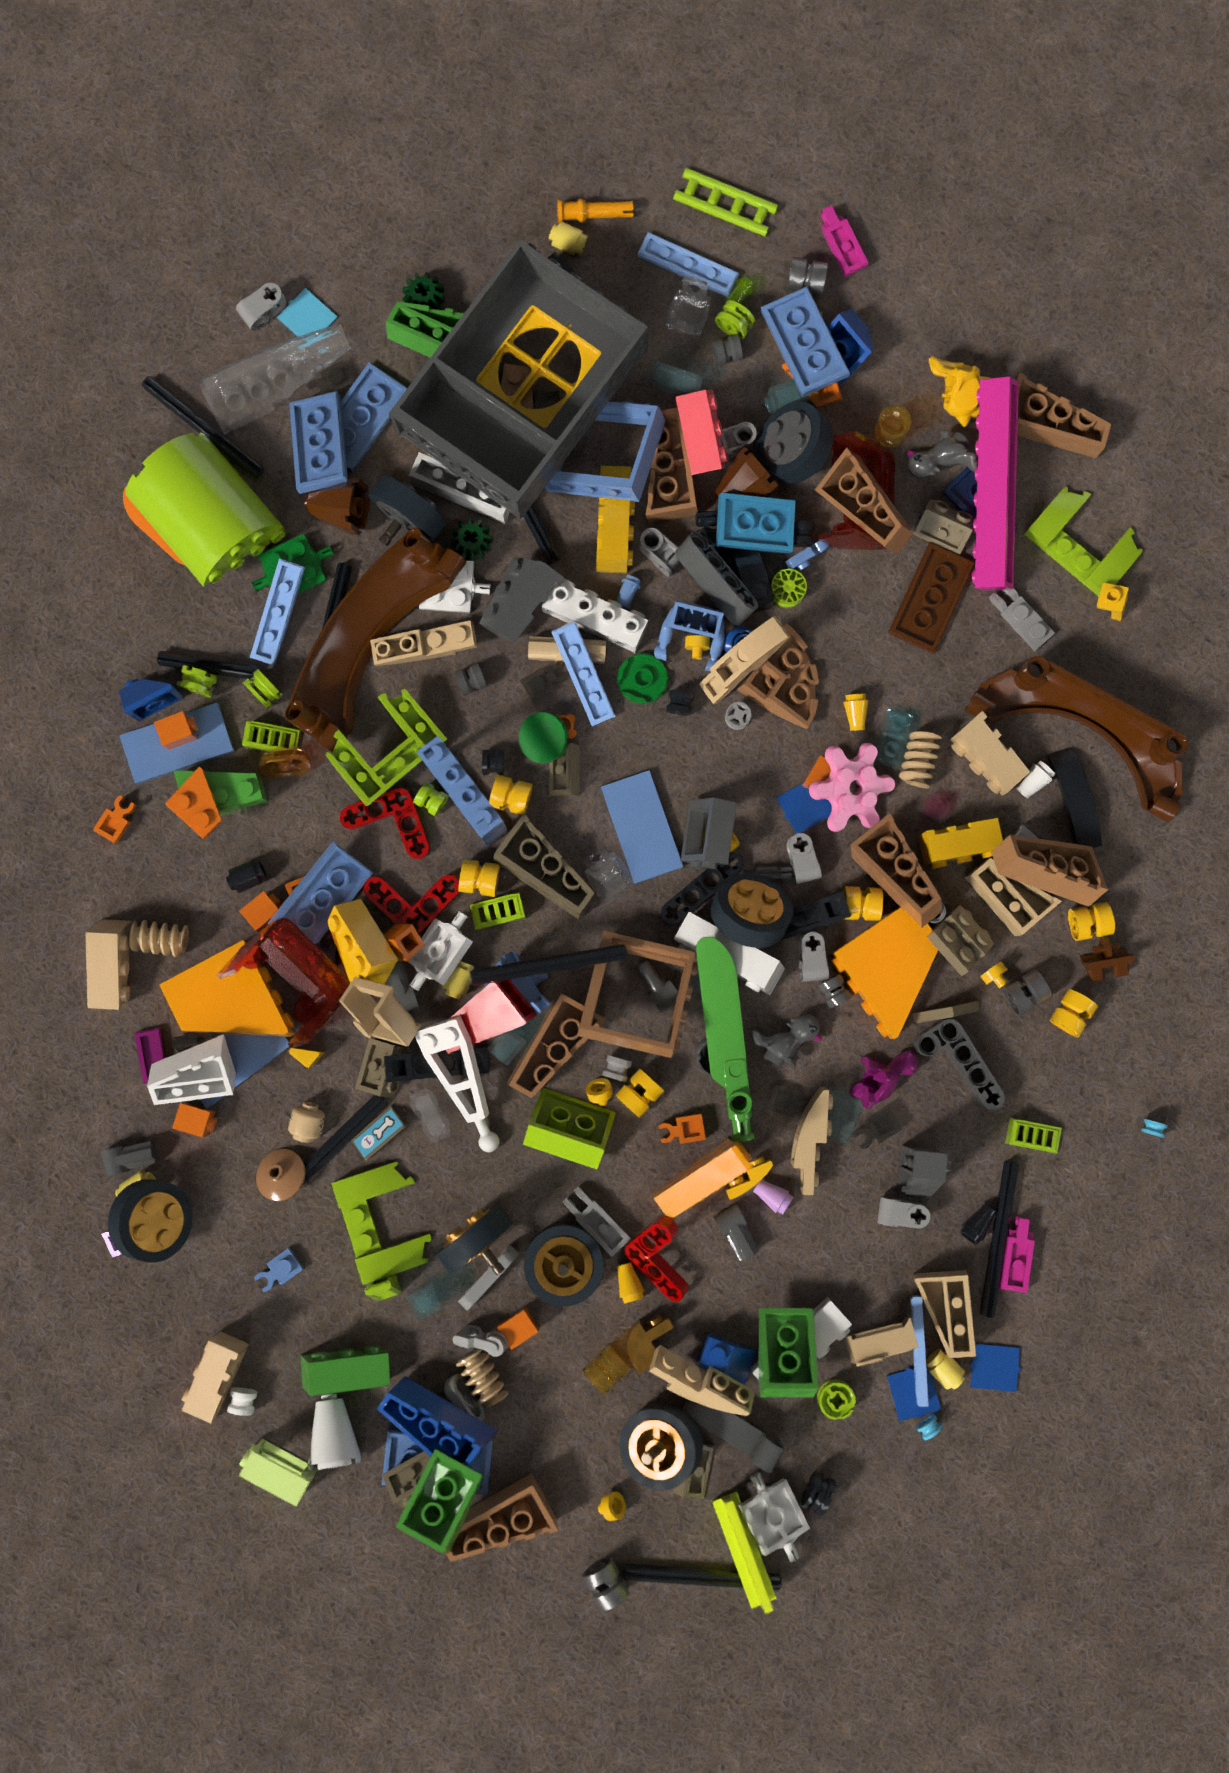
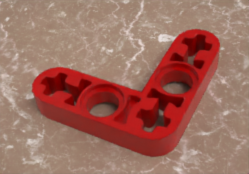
M395 788L383 793L372 803L380 802L383 805V812L379 816H372L369 812L370 805L365 806L362 801L347 806L340 812L341 824L350 830H355L394 816L408 855L413 859L420 860L429 854V842L412 796L406 789ZM398 793L402 796H407V799L404 800V806L400 807L398 803L390 805L393 810L388 812V805L383 800L384 798L388 797V801L391 802L397 799L396 794ZM364 806V812L369 818L368 820L364 821V817L360 816L355 819L356 823L353 825L351 822L345 821V818L348 817V812L352 811L353 814H359L362 812L359 807ZM407 817H413L416 820V827L412 831H405L402 827V822ZM419 831L421 836H416L420 844H425V847L421 849L422 854L420 855L415 851L411 852V848L414 847L412 838L408 841L406 840V836L415 835Z
M453 875L441 877L413 907L380 877L369 878L364 884V893L395 924H408L407 920L409 918L416 919L419 914L415 911L419 908L422 914L429 917L426 922L423 918L418 921L417 925L419 928L416 931L419 935L459 894V880ZM453 880L455 882L453 885L455 891L453 893L447 891L443 895L447 900L443 903L440 897L433 894V892L437 889L441 893L445 888L443 882L447 881L450 883ZM380 882L382 884L380 890L384 894H387L389 890L392 892L391 895L384 899L382 905L378 902L383 899L379 894H370L372 890L370 887L371 883L378 884ZM429 898H434L438 902V909L433 913H428L424 909V903ZM393 899H398L402 904L400 912L396 914L390 913L387 908L389 901Z
M661 1216L628 1243L625 1247V1254L669 1300L679 1302L688 1292V1284L658 1253L678 1233V1226L671 1218ZM647 1236L650 1237L656 1244L652 1243L647 1238ZM652 1266H655L657 1269H659L661 1273L654 1270Z

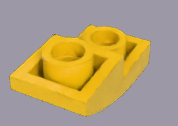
M759 1157L748 1162L752 1167L746 1171L748 1179L744 1180L743 1176L730 1181V1186L725 1188L728 1198L732 1200L759 1183L772 1168L771 1160H764L763 1157Z

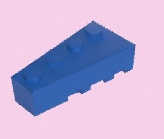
M404 1377L387 1393L377 1408L378 1411L430 1457L436 1449L469 1468L497 1431L407 1377Z

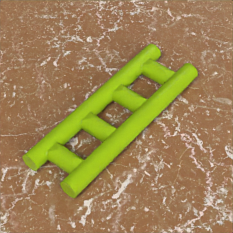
M687 167L685 168L683 178L688 179L689 182L684 192L675 191L673 200L766 237L769 227L763 225L767 212L775 215L778 204ZM698 184L712 189L707 202L693 196ZM721 193L735 198L730 211L716 206ZM744 203L758 208L754 220L739 215Z

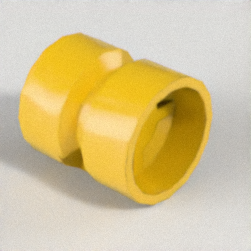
M498 774L492 788L489 803L493 808L500 810L508 807L510 813L522 816L523 813H526L533 784L520 780L513 783L512 778Z
M464 859L459 878V892L474 894L476 890H479L481 895L495 897L500 875V864L485 862L483 866H480L479 861Z
M844 886L843 893L851 917L843 920H858L861 916L865 921L881 920L883 911L882 888L867 887L862 891L860 887Z
M1107 902L1090 905L1089 909L1086 906L1069 909L1068 911L1070 930L1075 941L1092 939L1093 934L1097 937L1112 935L1115 932L1114 915Z
M1068 989L1061 1000L1063 1006L1056 1008L1049 1020L1063 1031L1079 1038L1087 1026L1085 1020L1092 1018L1098 1005L1083 994Z
M639 1068L630 1078L631 1084L624 1085L615 1096L640 1118L650 1108L649 1102H655L664 1090ZM641 1086L646 1090L643 1096L636 1092Z

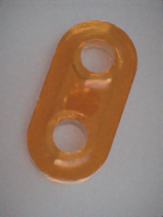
M301 749L267 752L260 757L258 769L261 775L270 779L300 776L309 771L311 758L306 751Z

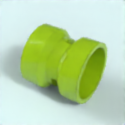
M425 782L415 796L413 803L419 807L427 808L428 813L436 817L446 804L449 795L443 791H436L432 784Z

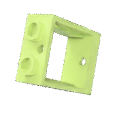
M261 1439L257 1445L253 1443L244 1454L239 1464L243 1467L239 1476L297 1507L318 1468L315 1467V1470L308 1471L307 1462Z

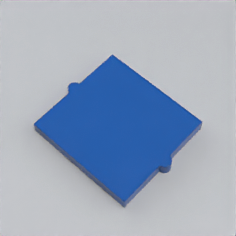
M803 783L776 798L785 813L784 818L789 820L796 834L828 818L832 812V805L829 800H814L809 794V789L802 786Z
M975 1343L976 1356L972 1357V1362L969 1364L972 1368L970 1387L1017 1392L1018 1373L1021 1371L1018 1367L1020 1348Z
M927 1365L929 1407H919L917 1405L914 1368L906 1367L905 1371L887 1375L899 1421L917 1416L922 1418L925 1414L941 1410L932 1374L928 1371Z

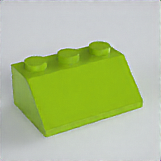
M542 1087L523 1145L598 1169L616 1112Z

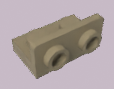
M930 499L913 535L960 555L973 531L974 518L967 512L949 508L943 501Z
M369 1038L355 1089L380 1097L394 1098L399 1089L400 1082H385L384 1056L407 1054L408 1048Z
M423 1451L382 1474L393 1505L404 1507L405 1509L431 1458L426 1452Z

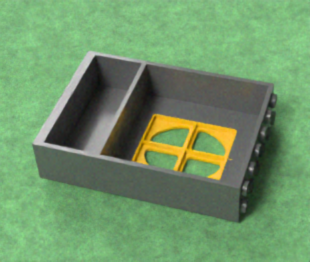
M519 240L389 412L390 418L399 435L516 517L522 519L647 351L648 327L640 317H632L625 312L621 304L606 299L596 287L590 288L584 284L577 274L573 272L568 273L562 269L555 259H548L543 256L536 246L531 243L527 245ZM537 328H553L559 332V335L541 359H534L514 344L515 339L525 332ZM569 340L577 345L581 356V370L575 383H569L548 367L565 342ZM506 353L513 355L531 368L530 374L513 396H507L502 391L499 383V366L503 355ZM540 377L546 378L566 393V396L561 401L546 408L527 409L521 405L523 398Z

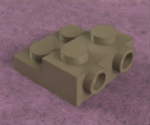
M961 905L948 913L927 936L961 976L969 972L975 963L985 956L995 944L991 940L988 931L981 929L973 920L971 912L963 909Z

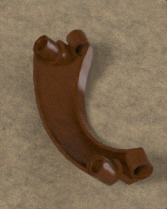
M418 528L410 529L363 574L328 619L300 672L289 705L285 711L287 721L333 752L338 739L333 737L335 732L339 730L347 739L354 728L356 694L364 670L372 656L370 640L385 637L391 628L414 607L430 597L449 589L467 561L453 550H445Z

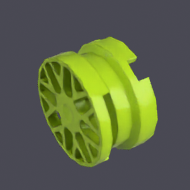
M728 300L723 306V312H719L715 317V322L728 335L737 334L739 339L743 340L748 333L747 329L752 328L755 318L746 307L738 302Z
M788 568L781 570L774 576L770 585L774 602L780 607L790 608L795 607L802 601L807 589L806 579L802 573Z
M183 665L181 669L183 674L182 682L178 681L176 686L205 697H212L213 693L208 691V689H212L218 677L213 674L209 676L206 671L194 667L189 670V666Z
M257 669L253 672L254 676L251 679L247 678L243 684L269 709L273 705L272 702L275 699L279 700L283 695L281 693L277 695L279 690ZM252 683L268 699L267 701L251 686Z
M829 1379L819 1387L817 1393V1403L823 1414L830 1419H845L854 1411L853 1409L856 1404L855 1395L850 1386L843 1380Z

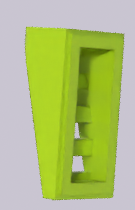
M247 720L242 745L245 748L296 756L301 731ZM254 729H259L257 741L252 742ZM265 730L269 731L267 744H263ZM276 732L280 733L278 746H274ZM286 734H291L289 748H284Z
M520 892L470 905L475 930L526 918ZM513 900L516 911L515 915H511L508 901ZM500 903L504 904L506 917L501 918L498 905ZM493 905L496 915L495 920H491L488 906ZM483 907L486 917V922L481 923L478 908Z
M1010 1118L1005 1143L1057 1154L1062 1128ZM1020 1125L1024 1126L1021 1141L1017 1140ZM1033 1127L1031 1143H1028L1029 1128ZM1039 1129H1043L1041 1145L1037 1144ZM1049 1131H1053L1051 1147L1046 1146Z
M394 1274L371 1282L364 1291L366 1296L381 1301L399 1295L401 1287L397 1275Z

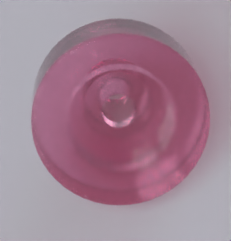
M932 794L923 803L924 814L932 820L944 818L950 809L948 799L941 794Z

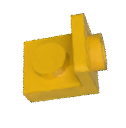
M1103 583L1097 608L1111 611V619L1121 621L1128 599L1129 588Z

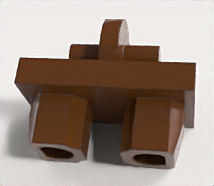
M1108 937L1100 938L1099 945L1092 947L1093 953L1079 956L1080 962L1086 968L1088 978L1091 981L1103 980L1105 978L1104 968L1111 967L1114 976L1129 975V963L1135 962L1133 954H1129L1125 947L1120 948L1118 942L1110 943Z

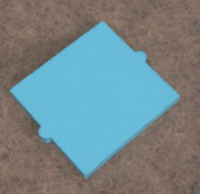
M306 288L294 300H290L289 305L277 316L308 347L321 334L325 335V330L338 318Z

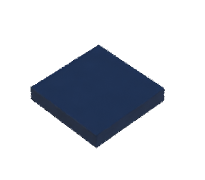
M966 467L941 493L960 511L969 513L974 519L977 518V508L974 504L977 481L975 479V472Z

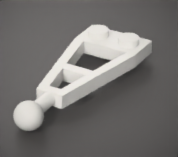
M461 1016L419 1028L415 1038L424 1058L468 1123L475 1122L480 1133V1148L485 1152L495 1151L499 1146V1137L496 1133L489 1130L484 1119L489 1115V1110L471 1038ZM460 1045L468 1078L455 1082L436 1052ZM471 1088L476 1110H473L461 1090Z

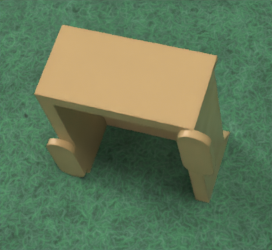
M354 977L339 1000L356 1019L353 1021V1024L368 1038L373 1036L408 1047L421 1027V1024L415 1022L413 1017L393 995V987ZM370 994H371V995H374V996L382 997V998L380 999V1001H379L378 1004H377V1002L370 996Z
M910 1317L904 1318L901 1323L845 1336L851 1363H855L856 1366L885 1360V1357L919 1348Z

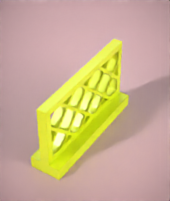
M737 1491L713 1500V1506L751 1609L761 1605L765 1614L772 1612L773 1608L770 1601L777 1598L755 1539L739 1507L741 1501Z

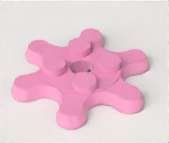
M863 743L853 759H848L839 746L832 745L826 749L825 759L830 765V775L824 781H814L809 787V794L814 800L827 799L831 803L832 812L827 820V826L831 831L839 832L844 829L852 815L859 817L865 828H872L880 821V817L875 810L877 796L881 793L887 794L891 792L895 787V781L889 775H876L873 763L878 751L872 743ZM855 780L859 788L852 794L850 792V784Z

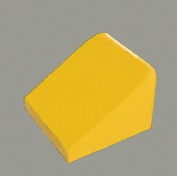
M290 1048L289 1053L306 1068L313 1067L325 1053L301 1048Z

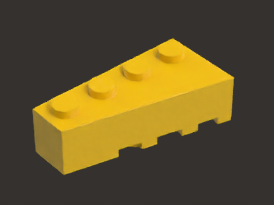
M601 466L600 476L630 479L631 467ZM599 498L597 572L627 573V566H632L633 550H628V541H633L634 525H629V516H634L635 501Z

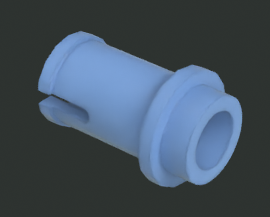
M626 575V578H623L621 581L623 585L615 601L621 604L622 608L629 610L636 590L640 589L641 586L639 585V579Z

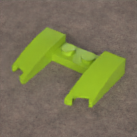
M1064 487L1024 535L1099 597L1102 584L1116 585L1143 550L1142 548L1137 550L1131 537L1135 533L1130 527L1101 562L1098 561L1062 531V528L1091 494L1083 491L1082 495L1068 492V487Z
M406 689L401 690L402 696L388 699L386 693L378 697L408 738L374 767L371 768L339 730L333 736L338 741L332 754L326 752L325 756L365 806L370 805L422 761L417 753L418 750L437 736L443 742L447 740Z
M397 1161L331 1183L338 1207L342 1210L355 1252V1262L362 1285L428 1262V1258L422 1257L425 1242H431V1233L382 1249L367 1199L415 1183L411 1176L405 1180L395 1169L399 1164Z

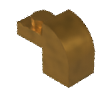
M659 1314L647 1322L649 1326L646 1328L639 1319L628 1332V1355L639 1374L651 1366L656 1349L653 1340L674 1328L668 1315L662 1317Z

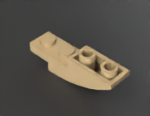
M776 616L770 618L721 657L710 668L711 672L699 684L713 704L719 703L751 671L757 670L791 636Z
M471 620L425 631L417 629L370 640L375 666L401 664L455 655L458 651L477 647L474 623Z
M821 1086L810 1099L800 1118L791 1152V1165L793 1168H801L800 1191L803 1195H814V1188H818L819 1174L815 1172V1161L819 1162L820 1146H816V1143H827V1136H831L832 1122L828 1120V1110L833 1108V1095L829 1094V1090L826 1087Z
M661 1345L655 1349L649 1372L667 1381L668 1390L688 1400L716 1410L745 1416L751 1413L755 1396L754 1390L712 1366L704 1370Z

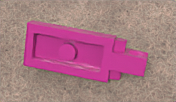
M832 205L824 208L821 217L825 224L821 228L844 278L866 268L868 261L848 220H844L842 216L838 218Z
M1015 1216L1014 1230L1009 1229L1000 1289L1028 1292L1035 1240H1033V1233L1028 1232L1030 1219Z

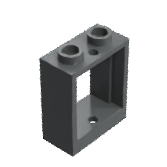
M718 798L689 800L681 862L690 863V868L705 870V868L717 869L718 865H728L737 802Z

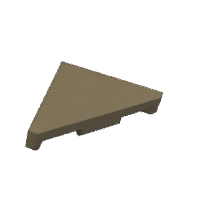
M979 1001L912 1013L914 1022L921 1023L977 1012L980 1010Z

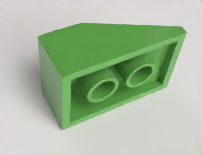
M813 1308L759 1309L760 1397H814L818 1391Z
M435 1449L396 1528L442 1554L449 1553L464 1524L483 1475Z

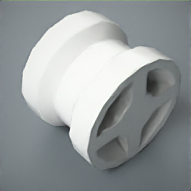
M241 1387L231 1388L230 1396L232 1400L228 1405L227 1411L235 1415H253L255 1409L253 1400L257 1397V1391Z

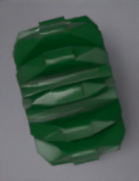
M426 271L423 277H420L416 272L415 280L407 278L406 283L408 286L402 288V293L405 295L403 302L427 305L429 309H441L439 303L445 302V296L442 294L444 293V286L439 284L436 276L430 278L429 273ZM425 292L426 296L422 297L421 293Z
M469 517L467 525H464L462 521L458 522L460 530L452 529L451 532L455 537L450 539V544L455 546L453 551L457 554L461 553V557L465 560L470 555L471 561L476 562L475 555L478 554L481 559H484L485 554L483 550L491 552L492 547L488 543L493 542L494 539L492 535H489L491 531L489 526L482 527L483 522L480 519L474 525L472 518ZM471 536L473 539H476V542L472 544L467 538Z

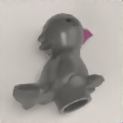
M944 429L940 432V442L933 449L919 452L908 450L907 453L909 458L908 470L917 478H925L940 472L941 470L937 467L938 465L946 467L965 465L972 472H975V468L978 466L977 455L967 452L970 444L966 437L958 432L951 436Z
M809 1014L791 1018V1022L786 1023L790 1027V1030L787 1032L763 1036L755 1029L751 1031L752 1042L767 1049L763 1057L779 1067H782L784 1062L791 1066H796V1062L792 1057L802 1043L822 1041L819 1021L816 1017Z

